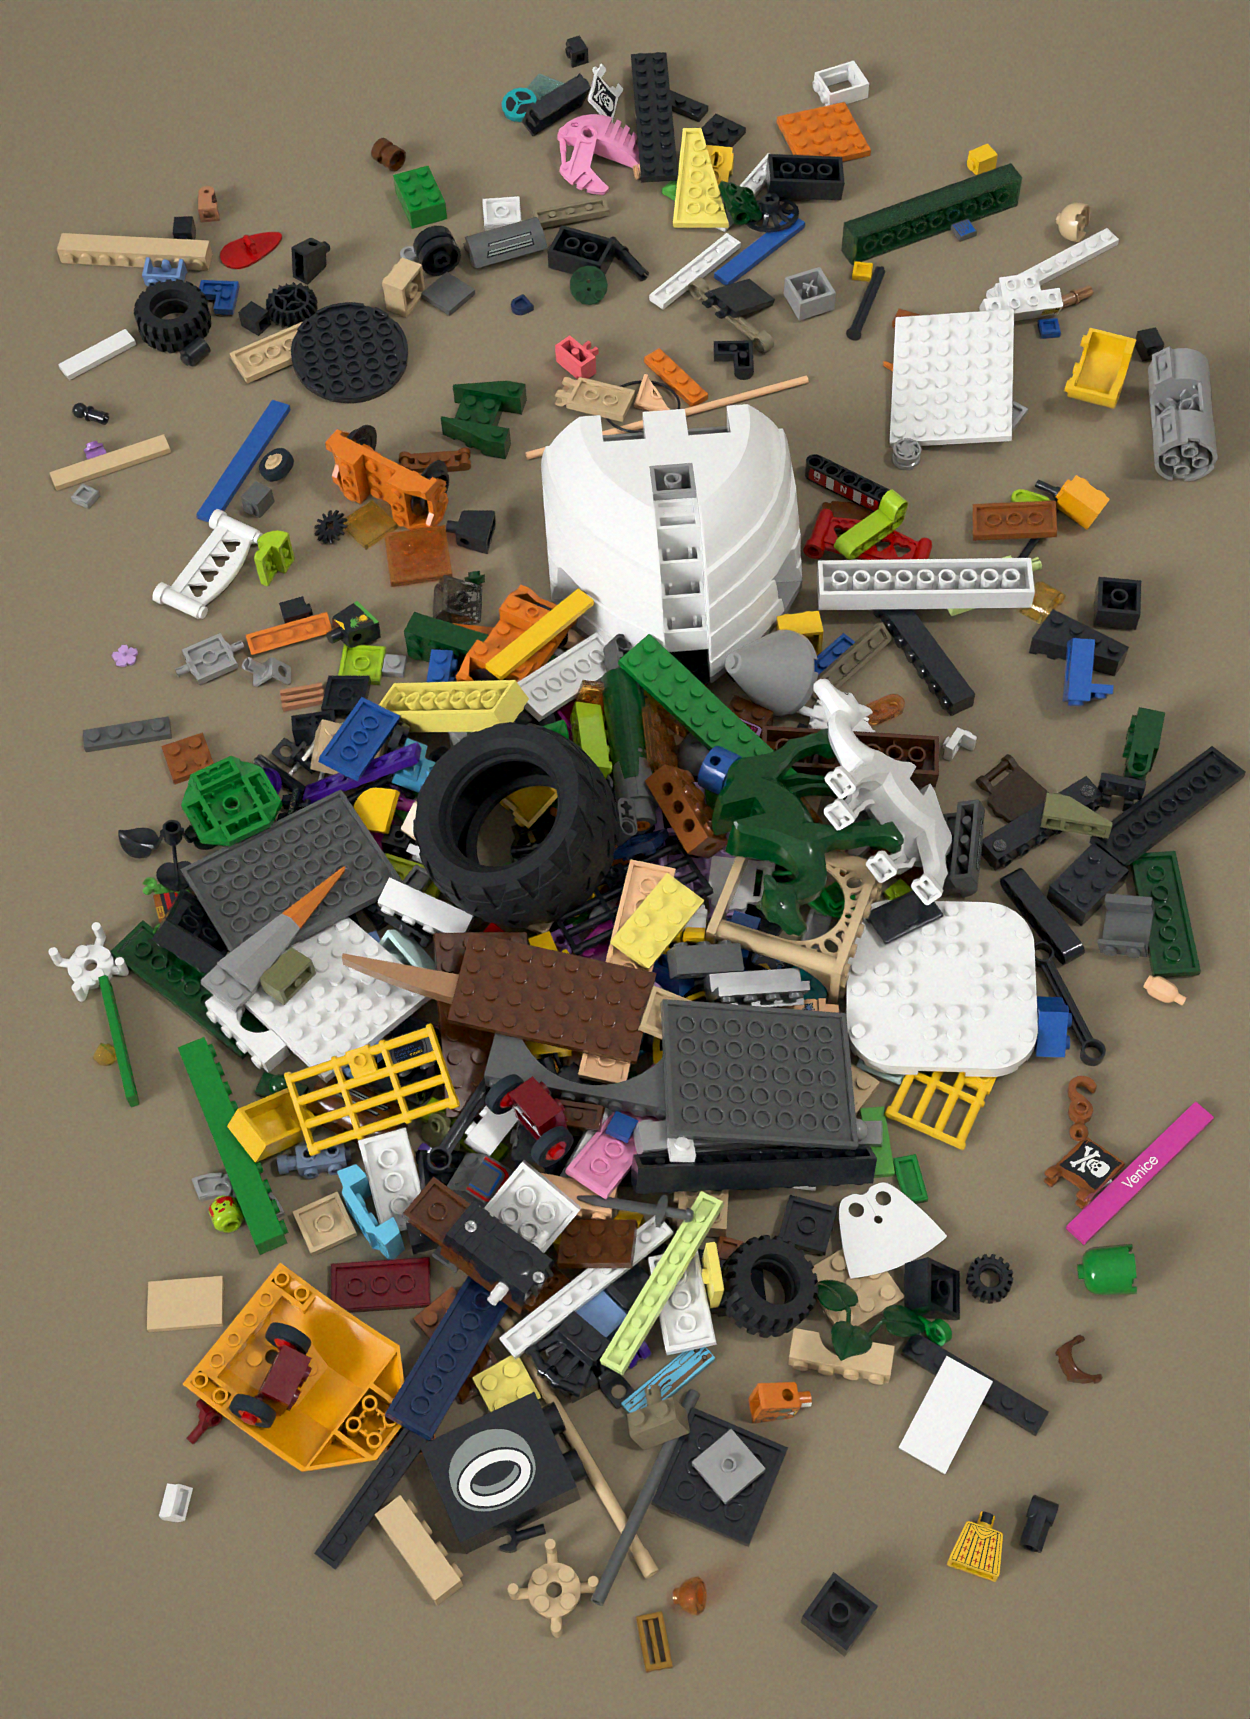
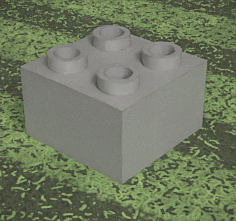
M820 267L785 278L784 296L799 321L835 309L836 292Z

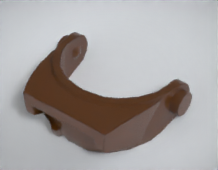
M1077 1335L1073 1340L1057 1349L1055 1354L1059 1357L1058 1363L1069 1382L1081 1384L1099 1383L1103 1378L1101 1374H1087L1081 1371L1073 1361L1072 1347L1085 1340L1084 1336Z

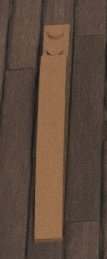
M342 954L343 965L399 988L452 1004L459 977L458 974Z

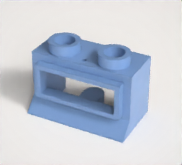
M146 257L142 277L146 286H154L156 282H166L167 279L172 281L180 279L184 282L185 275L188 272L183 259H179L178 268H172L170 262L166 259L162 260L161 267H153L150 257Z

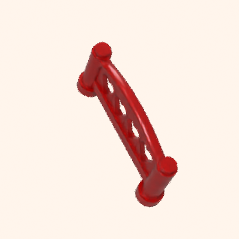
M822 509L817 516L810 539L805 542L804 554L812 559L821 558L825 550L841 554L834 548V544L838 539L834 529L840 528L842 531H848L862 520L833 517L831 510ZM894 530L880 540L881 542H888L890 546L882 551H878L876 545H873L855 559H929L932 541L925 537L915 541ZM899 545L901 548H908L910 551L898 557L894 546Z

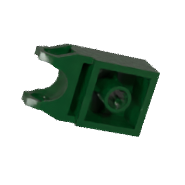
M1139 707L1137 714L1132 715L1122 755L1123 758H1126L1123 777L1136 778L1142 781L1146 780V775L1148 772H1151L1159 749L1165 712Z

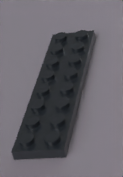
M1211 746L1111 821L1112 828L1109 838L1091 836L1089 843H1094L1124 867H1127L1244 778L1246 771Z

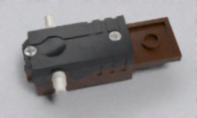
M435 1177L430 1180L402 1214L405 1220L442 1247L440 1254L491 1292L487 1300L494 1306L500 1300L520 1314L527 1305L533 1306L538 1300V1296L543 1292V1289L548 1287L553 1281L554 1274L552 1269L555 1262L541 1251L550 1238V1234L547 1231L542 1230L530 1243L506 1224L500 1223L498 1218L492 1217L486 1209L480 1208L478 1203L475 1201L471 1204Z

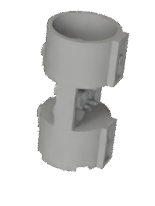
M1169 346L1153 354L1152 362L1148 367L1154 464L1158 474L1172 481L1173 478L1184 479V482L1193 481L1209 474L1214 469V464L1218 460L1212 412L1209 362L1199 351L1188 348L1172 349Z

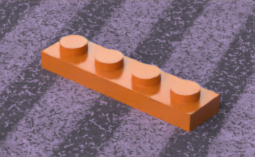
M660 348L644 357V363L690 407L700 405L708 400V393Z
M327 612L249 633L245 636L251 655L325 635L332 630Z

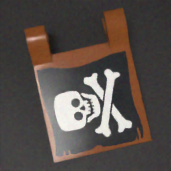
M1087 1137L1085 1140L1080 1141L1056 1165L1049 1167L1045 1171L1047 1178L1044 1179V1182L1053 1187L1061 1176L1080 1189L1076 1194V1197L1079 1199L1075 1204L1081 1209H1085L1094 1195L1125 1166V1163Z

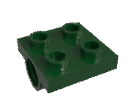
M720 182L718 188L733 222L736 225H744L750 219L759 221L762 214L753 191L748 187H741L732 182Z

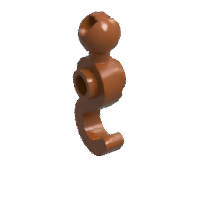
M1077 1076L1070 1081L1067 1090L1068 1096L1072 1101L1068 1109V1116L1075 1122L1070 1127L1069 1134L1073 1140L1083 1141L1089 1134L1085 1123L1089 1122L1092 1117L1093 1106L1083 1095L1077 1092L1076 1088L1085 1087L1090 1093H1095L1097 1085L1090 1077Z

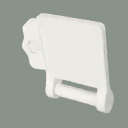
M712 857L708 883L713 888L714 893L707 896V898L711 899V907L713 909L716 908L735 858ZM748 860L728 913L734 911L745 912L747 904L756 905L761 900L764 890V875L772 876V872L775 871V863ZM756 869L763 871L760 896H753Z

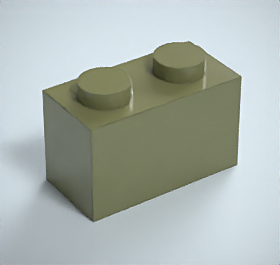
M291 947L259 979L264 992L285 1005L316 974L311 959Z

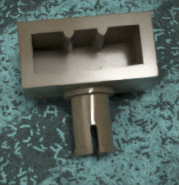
M655 1384L650 1385L651 1392L648 1386L644 1390L647 1407L627 1414L630 1437L643 1450L690 1433L687 1410L674 1397L662 1400L661 1387Z

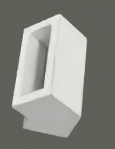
M167 1483L159 1517L162 1520L172 1522L185 1521L193 1488L181 1484Z

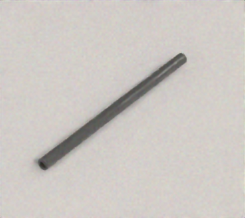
M693 1389L688 1390L682 1406L687 1410V1417L692 1407L695 1408L700 1394ZM679 1437L665 1442L657 1456L591 1598V1601L599 1606H603L664 1475Z

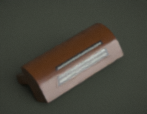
M334 1076L327 1083L320 1078L311 1092L337 1084V1077ZM363 1086L349 1089L353 1104L379 1095ZM341 1092L308 1103L306 1108L314 1116H318L345 1107L346 1104ZM390 1101L356 1114L362 1127L401 1114L402 1112L399 1104ZM350 1116L321 1125L336 1134L354 1129ZM402 1123L364 1136V1139L380 1135L383 1133L391 1132L394 1130L402 1129L405 1127L407 1129L408 1124ZM358 1139L351 1140L359 1145Z

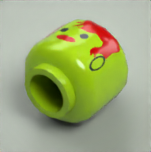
M222 1195L217 1197L208 1210L215 1229L225 1233L236 1231L244 1220L239 1202L233 1196Z

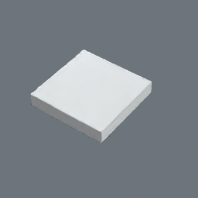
M520 197L483 199L485 231L521 221Z

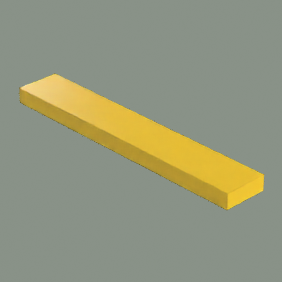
M578 588L485 664L486 669L499 680H503L592 607L594 600Z

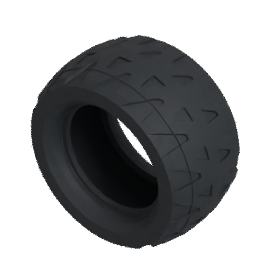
M513 722L499 723L493 725V727L475 731L461 739L460 742L444 753L434 764L417 796L416 815L413 820V833L420 849V859L437 888L466 913L489 923L513 928H528L529 925L551 923L562 918L578 905L581 906L593 895L594 890L600 884L603 877H606L613 863L615 844L619 840V822L614 797L599 767L581 747L570 739L553 730L532 723L527 725ZM547 786L556 789L558 809L555 822L547 837L533 852L523 859L508 865L485 866L479 863L477 855L479 831L486 817L500 801L513 792L526 787Z

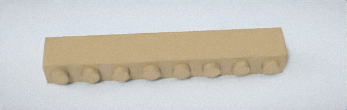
M62 233L57 247L61 263L144 267L146 257H150L153 267H161L162 260L166 259L170 262L172 268H178L179 259H183L187 270L209 271L213 255L208 240Z

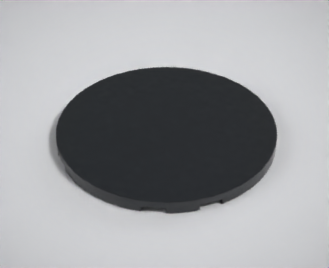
M344 302L323 307L301 323L292 340L291 359L297 377L315 395L337 403H361L385 394L399 382L408 363V344L400 325L383 310L377 307L365 306L363 303Z

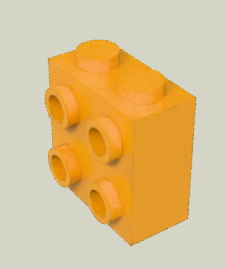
M1076 475L1072 481L1068 479L1056 495L1058 499L1056 508L1088 530L1110 499L1106 497L1103 491L1095 489L1086 479Z

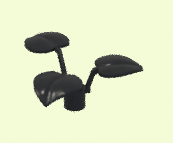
M168 820L163 824L159 838L156 832L149 828L118 831L122 849L129 856L139 859L149 857L152 849H158L164 837V841L172 846L173 863L167 862L162 864L157 869L156 877L161 885L172 891H180L182 888L186 889L189 887L180 869L191 863L188 861L178 862L176 845L181 842L182 836L188 843L193 842L194 846L201 850H209L218 846L202 844L191 825L184 832V828H181V824L176 820Z

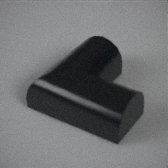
M753 340L714 341V362L734 361V375L737 379L748 380L753 376Z

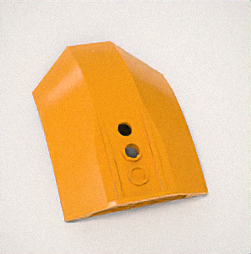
M282 1263L278 1264L183 1382V1386L301 1472L376 1461L402 1427L385 1416L387 1409L404 1383L400 1346L340 1307ZM278 1322L293 1326L310 1338L311 1346L306 1356L312 1358L308 1365L312 1370L302 1387L297 1388L301 1393L291 1410H285L281 1416L276 1414L270 1428H263L243 1422L231 1412L229 1407L236 1394H244L251 1397L257 1396L272 1365L266 1361V1356L273 1351L279 1353L278 1348L269 1343L265 1338L270 1324Z

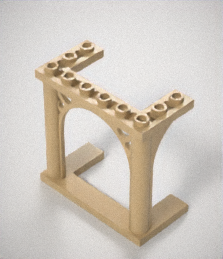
M838 850L825 853L827 872L837 880L844 894L845 907L842 917L832 930L821 937L806 941H793L725 920L748 860L756 861V859L736 857L706 930V941H709L710 944H717L719 941L731 940L732 943H740L742 949L797 966L813 975L825 986L829 993V1004H838L839 998L844 999L846 994L848 973L851 964H848V960L850 957L854 958L858 947L855 944L856 938L862 937L865 927L862 924L863 919L869 918L872 908L871 904L879 902L882 893L883 883H879L866 866L867 859ZM839 872H843L845 877L840 876ZM852 879H859L862 882L857 888H849L846 885ZM852 894H857L855 900L850 899ZM845 915H851V918H846ZM838 932H843L841 935V940L838 937H836V934ZM827 940L835 942L838 947L837 952H829L825 948L824 943ZM814 945H817V946H819L820 952H818V949H811V948H812Z

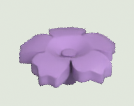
M121 645L118 648L119 652H113L111 655L116 662V666L126 667L127 664L131 666L135 663L138 652L136 648L133 649L131 647L128 649L127 645Z

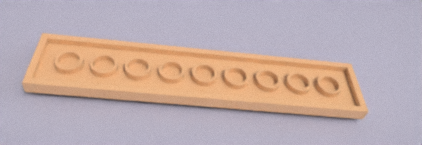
M630 859L611 940L666 873L675 877V868ZM612 944L609 945L605 962L645 970ZM654 965L649 969V972L653 971ZM583 1053L578 1078L606 1084L619 1083L627 1080L631 1063Z

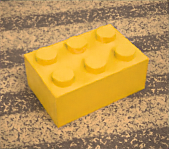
M288 1088L237 1109L227 1126L255 1163L305 1141ZM306 1104L302 1105L306 1119L315 1117L314 1114L306 1108ZM316 1127L310 1128L311 1134Z

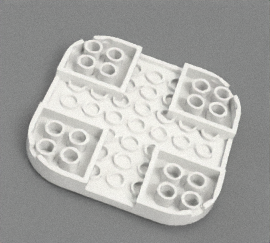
M885 900V901H880V902L873 903V904H871V906H872L871 910H872V909H875V908H877V907H879V906H881V905H883V904H885V903H887V902H889V901H891V900ZM934 901L944 917L888 944L883 942L872 924H869L864 918L862 924L865 927L862 937L856 938L855 944L858 945L854 958L850 957L848 960V964H851L846 985V1017L849 1047L854 1055H857L865 1062L866 1066L887 1074L917 1075L918 1071L965 1072V1076L998 1077L1018 1070L1021 1064L1026 1060L1028 1061L1033 1053L1038 1034L1035 949L1031 929L1018 913L996 903Z

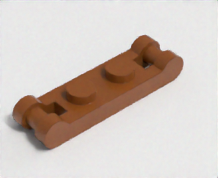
M466 447L460 448L457 451L413 454L404 451L399 453V462L401 466L418 473H423L432 462L441 460L446 464L448 472L467 471L471 468V461L469 460L471 453L470 449Z

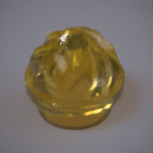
M100 1043L93 1056V1060L97 1061L100 1066H110L117 1060L115 1048L109 1043L107 1045Z

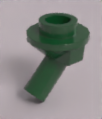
M480 571L468 572V576L464 577L466 585H472L471 595H474L473 593L479 595L480 583H485V574H480Z

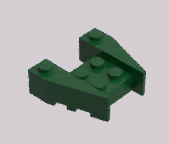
M512 381L453 384L454 402L460 405L455 418L441 416L443 435L453 440L458 439L471 449L473 447L479 449L486 456L506 459L511 446L510 428L499 427L498 423L503 411L522 415L527 401L526 384Z

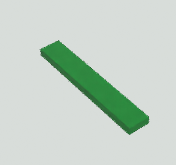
M103 975L98 977L125 1096L129 1105L135 1107L140 1102L113 986L108 976Z

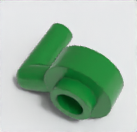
M918 1315L926 1327V1334L930 1341L938 1346H943L951 1340L952 1331L948 1323L942 1319H935L931 1322Z

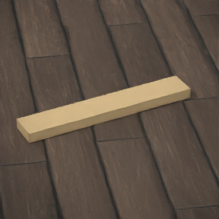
M163 434L49 473L56 491L169 454L171 450Z

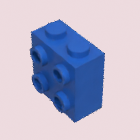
M431 650L426 682H456L458 660L454 659L453 651Z

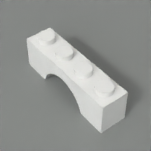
M215 995L205 1002L208 1009L206 1014L213 1023L219 1022L222 1025L221 1030L229 1039L233 1037L237 1041L236 1045L244 1054L248 1052L252 1056V1062L259 1069L263 1067L269 1073L290 1055L287 1045L272 1030L254 1033L245 1030L240 1025L241 1017L245 1011L244 1005L235 1013Z

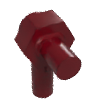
M202 1399L196 1402V1406L200 1410L198 1416L200 1420L187 1437V1440L192 1444L198 1441L208 1427L217 1426L222 1420V1415Z

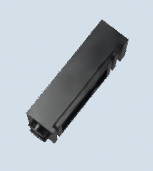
M579 73L577 77L541 97L540 100L538 99L535 103H530L522 123L531 135L538 134L580 108L591 89L589 82Z

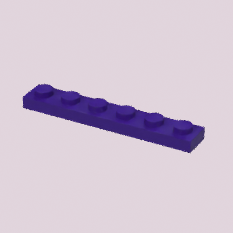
M418 742L373 759L358 782L341 773H337L306 785L303 801L309 799L312 804L340 789L343 792L352 788L355 789L367 782L376 781L385 775L394 774L403 768L412 767L419 763L422 748Z

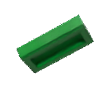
M917 1155L893 1158L899 1190L915 1204L928 1202L929 1198Z

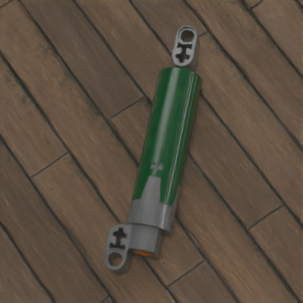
M617 634L604 646L603 653L606 673L601 678L616 798L615 806L619 822V840L615 844L617 846H622L635 834H644L657 823L655 811L659 807L658 802L645 782L655 770L644 688L618 665L619 659L632 649L631 643L624 638V634Z

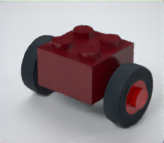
M516 1074L508 1075L499 1080L489 1090L485 1103L491 1112L496 1115H501L514 1109L517 1119L537 1140L531 1150V1157L539 1166L548 1167L559 1161L573 1144V1136L568 1131L566 1125L568 1119L563 1113L565 1108L559 1099H553L549 1095L550 1091L542 1081L538 1083L532 1076L524 1082Z
M278 1322L270 1324L265 1338L269 1343L278 1348L279 1353L275 1357L257 1396L251 1397L244 1394H236L229 1407L231 1412L243 1422L263 1428H270L276 1414L281 1416L285 1410H291L301 1393L297 1388L302 1387L312 1370L308 1366L312 1358L306 1356L311 1346L310 1338L297 1328Z

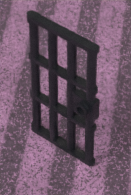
M679 839L656 850L653 854L632 859L651 863L678 850L682 858L664 866L677 870L688 865L692 872L676 880L686 885L698 879L702 887L693 892L700 897H707L714 893L713 888L706 881L690 855L687 854ZM621 863L610 867L606 877L604 876L597 886L606 884L609 891L601 894L596 887L594 898L584 902L581 906L578 905L575 909L555 921L570 946L573 955L579 956L584 954V951L611 939L614 927L579 944H575L571 937L608 920L614 926L619 906L610 909L606 902L622 895L629 863L623 866ZM599 905L605 911L569 929H566L563 924L564 921Z

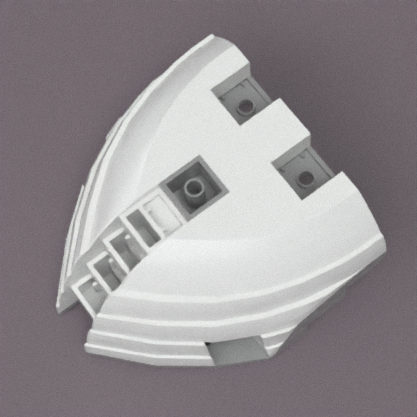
M748 404L727 406V426L687 429L685 409L643 412V432L602 435L600 415L583 416L570 423L554 439L550 446L545 447L541 461L551 600L552 603L558 605L578 588L594 600V605L578 617L576 624L572 626L583 638L587 639L597 632L608 643L617 634H624V638L631 643L633 648L650 634L668 652L706 649L710 683H713L727 672L725 660L728 654L770 634L776 627L777 616H782L788 612L802 588L801 534L796 485L786 434L783 428L778 429L774 422L759 410Z

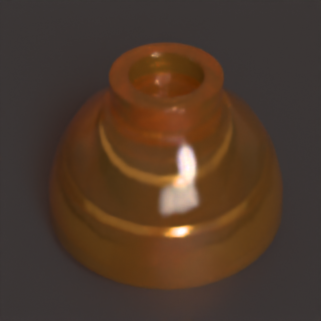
M699 1576L691 1577L685 1580L679 1588H674V1604L680 1605L685 1612L691 1615H701L707 1601L706 1586Z

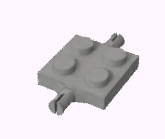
M221 633L182 649L186 664L175 668L178 677L191 672L196 677L199 685L237 669L238 664L234 658V652L245 648L244 644L240 640L229 645Z

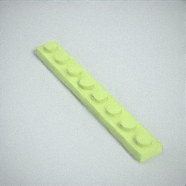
M702 1191L700 1192L691 1207L694 1211L693 1220L688 1223L685 1220L682 1222L601 1357L600 1362L602 1365L624 1375L724 1206L723 1201Z

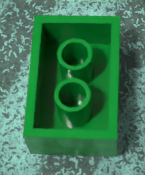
M429 166L393 175L395 192L412 229L447 219L445 200Z

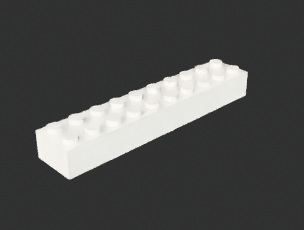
M1031 558L818 561L817 566L818 610L1031 608L1035 593Z

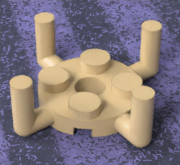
M548 1539L545 1542L547 1564L534 1570L529 1580L528 1588H518L515 1583H511L508 1586V1593L512 1600L529 1599L530 1604L539 1614L551 1619L552 1635L559 1638L563 1633L562 1618L574 1610L580 1601L581 1594L594 1593L599 1580L596 1576H591L588 1582L580 1583L577 1574L570 1566L558 1563L556 1543L553 1539ZM551 1584H558L562 1588V1593L560 1596L552 1598L547 1594L548 1587Z

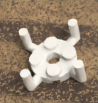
M98 922L92 924V929L96 936L94 945L78 946L70 959L62 958L55 947L49 949V955L54 964L58 967L68 968V973L74 981L71 988L80 1002L86 1000L89 989L100 987L98 977L106 975L110 980L113 975L127 976L129 974V969L124 959L118 957L114 962L110 951L103 947L106 935L101 924ZM90 963L97 964V967L94 970H86V967Z

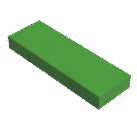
M884 1106L860 1108L861 1120L883 1122L882 1147H871L877 1157L874 1178L892 1177L895 1175Z

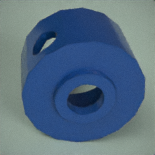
M719 745L715 746L710 750L702 763L698 774V785L719 795L724 787V780L729 767L733 762L741 759L742 756Z

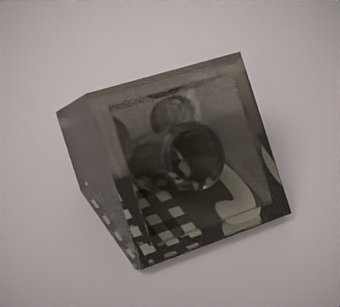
M444 575L434 587L433 618L465 625L481 622L482 586Z

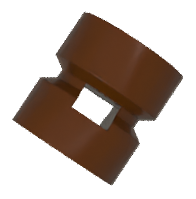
M380 138L374 143L371 156L374 160L395 172L403 166L406 152L397 145H393L388 139Z

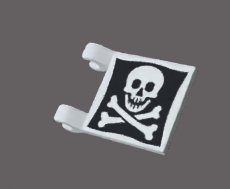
M600 64L599 68L595 66L592 69L594 77L588 102L600 115L612 117L613 122L618 97L622 93L623 88L619 83L614 88L613 86L609 87L604 82L602 76L606 72V68L603 64Z

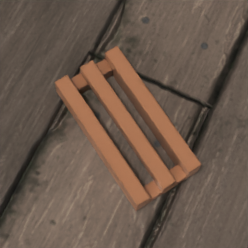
M322 683L280 690L283 712L322 705L324 697Z

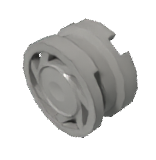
M911 438L898 440L893 446V464L901 470L916 468L920 463V444Z

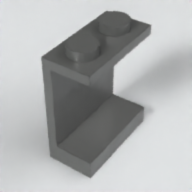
M1106 893L1105 904L1107 913L1103 936L1097 942L1100 953L1108 956H1116L1117 954L1127 955L1130 958L1147 957L1155 911L1153 898Z

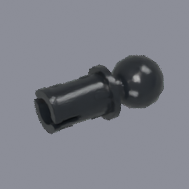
M76 403L72 408V413L77 418H85L86 421H95L102 425L108 423L109 413L96 410L93 406L87 407L83 403Z

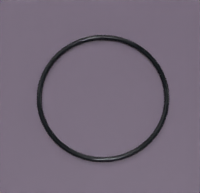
M642 380L628 382L619 387H626L632 384H639L642 382ZM651 381L652 384L660 385L671 391L677 399V409H680V399L672 388L663 383ZM606 418L613 427L628 433L643 432V430H629L619 427Z

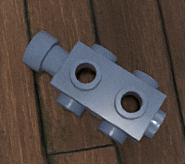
M305 1142L301 1146H295L296 1155L288 1157L287 1154L277 1156L279 1175L289 1174V1171L298 1170L299 1176H304L306 1179L316 1178L319 1176L318 1173L328 1172L330 1175H338L337 1171L347 1168V1162L351 1161L350 1147H345L344 1143L321 1150L320 1154L310 1156Z

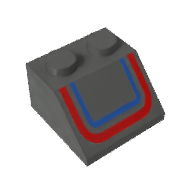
M466 1153L447 1187L471 1204L475 1201L480 1205V1208L484 1209L514 1171L487 1154Z

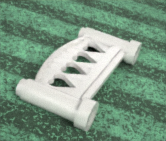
M216 509L209 520V527L214 529L211 535L172 586L163 582L156 586L153 592V601L161 605L167 604L197 619H204L208 612V608L205 606L220 595L234 580L245 562L250 546L252 544L258 545L257 540L263 534L260 533V530L227 516V513L220 509ZM234 541L241 543L239 546H236V551L228 552L223 542ZM217 556L230 557L229 560L225 561L223 567H218L212 557ZM201 571H218L219 573L214 576L213 581L207 582ZM189 586H207V589L202 591V596L196 597Z

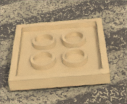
M843 1248L814 1265L812 1272L817 1274L818 1282L822 1280L840 1281L849 1285L856 1292L858 1303L856 1306L850 1307L851 1324L853 1326L861 1327L883 1314L886 1307L898 1305L904 1301L903 1293L887 1271L850 1279ZM817 1297L815 1298L833 1325L839 1321H846L845 1309L843 1311L829 1310L819 1302Z

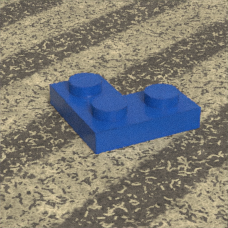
M201 280L199 288L205 294L206 300H215L214 313L234 315L240 288L239 282Z

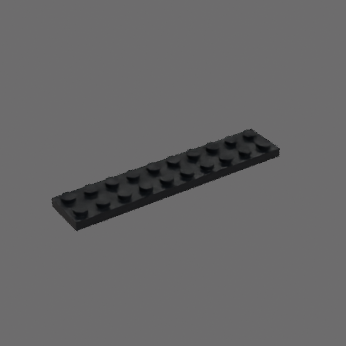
M667 53L631 54L641 183L677 181L678 168Z

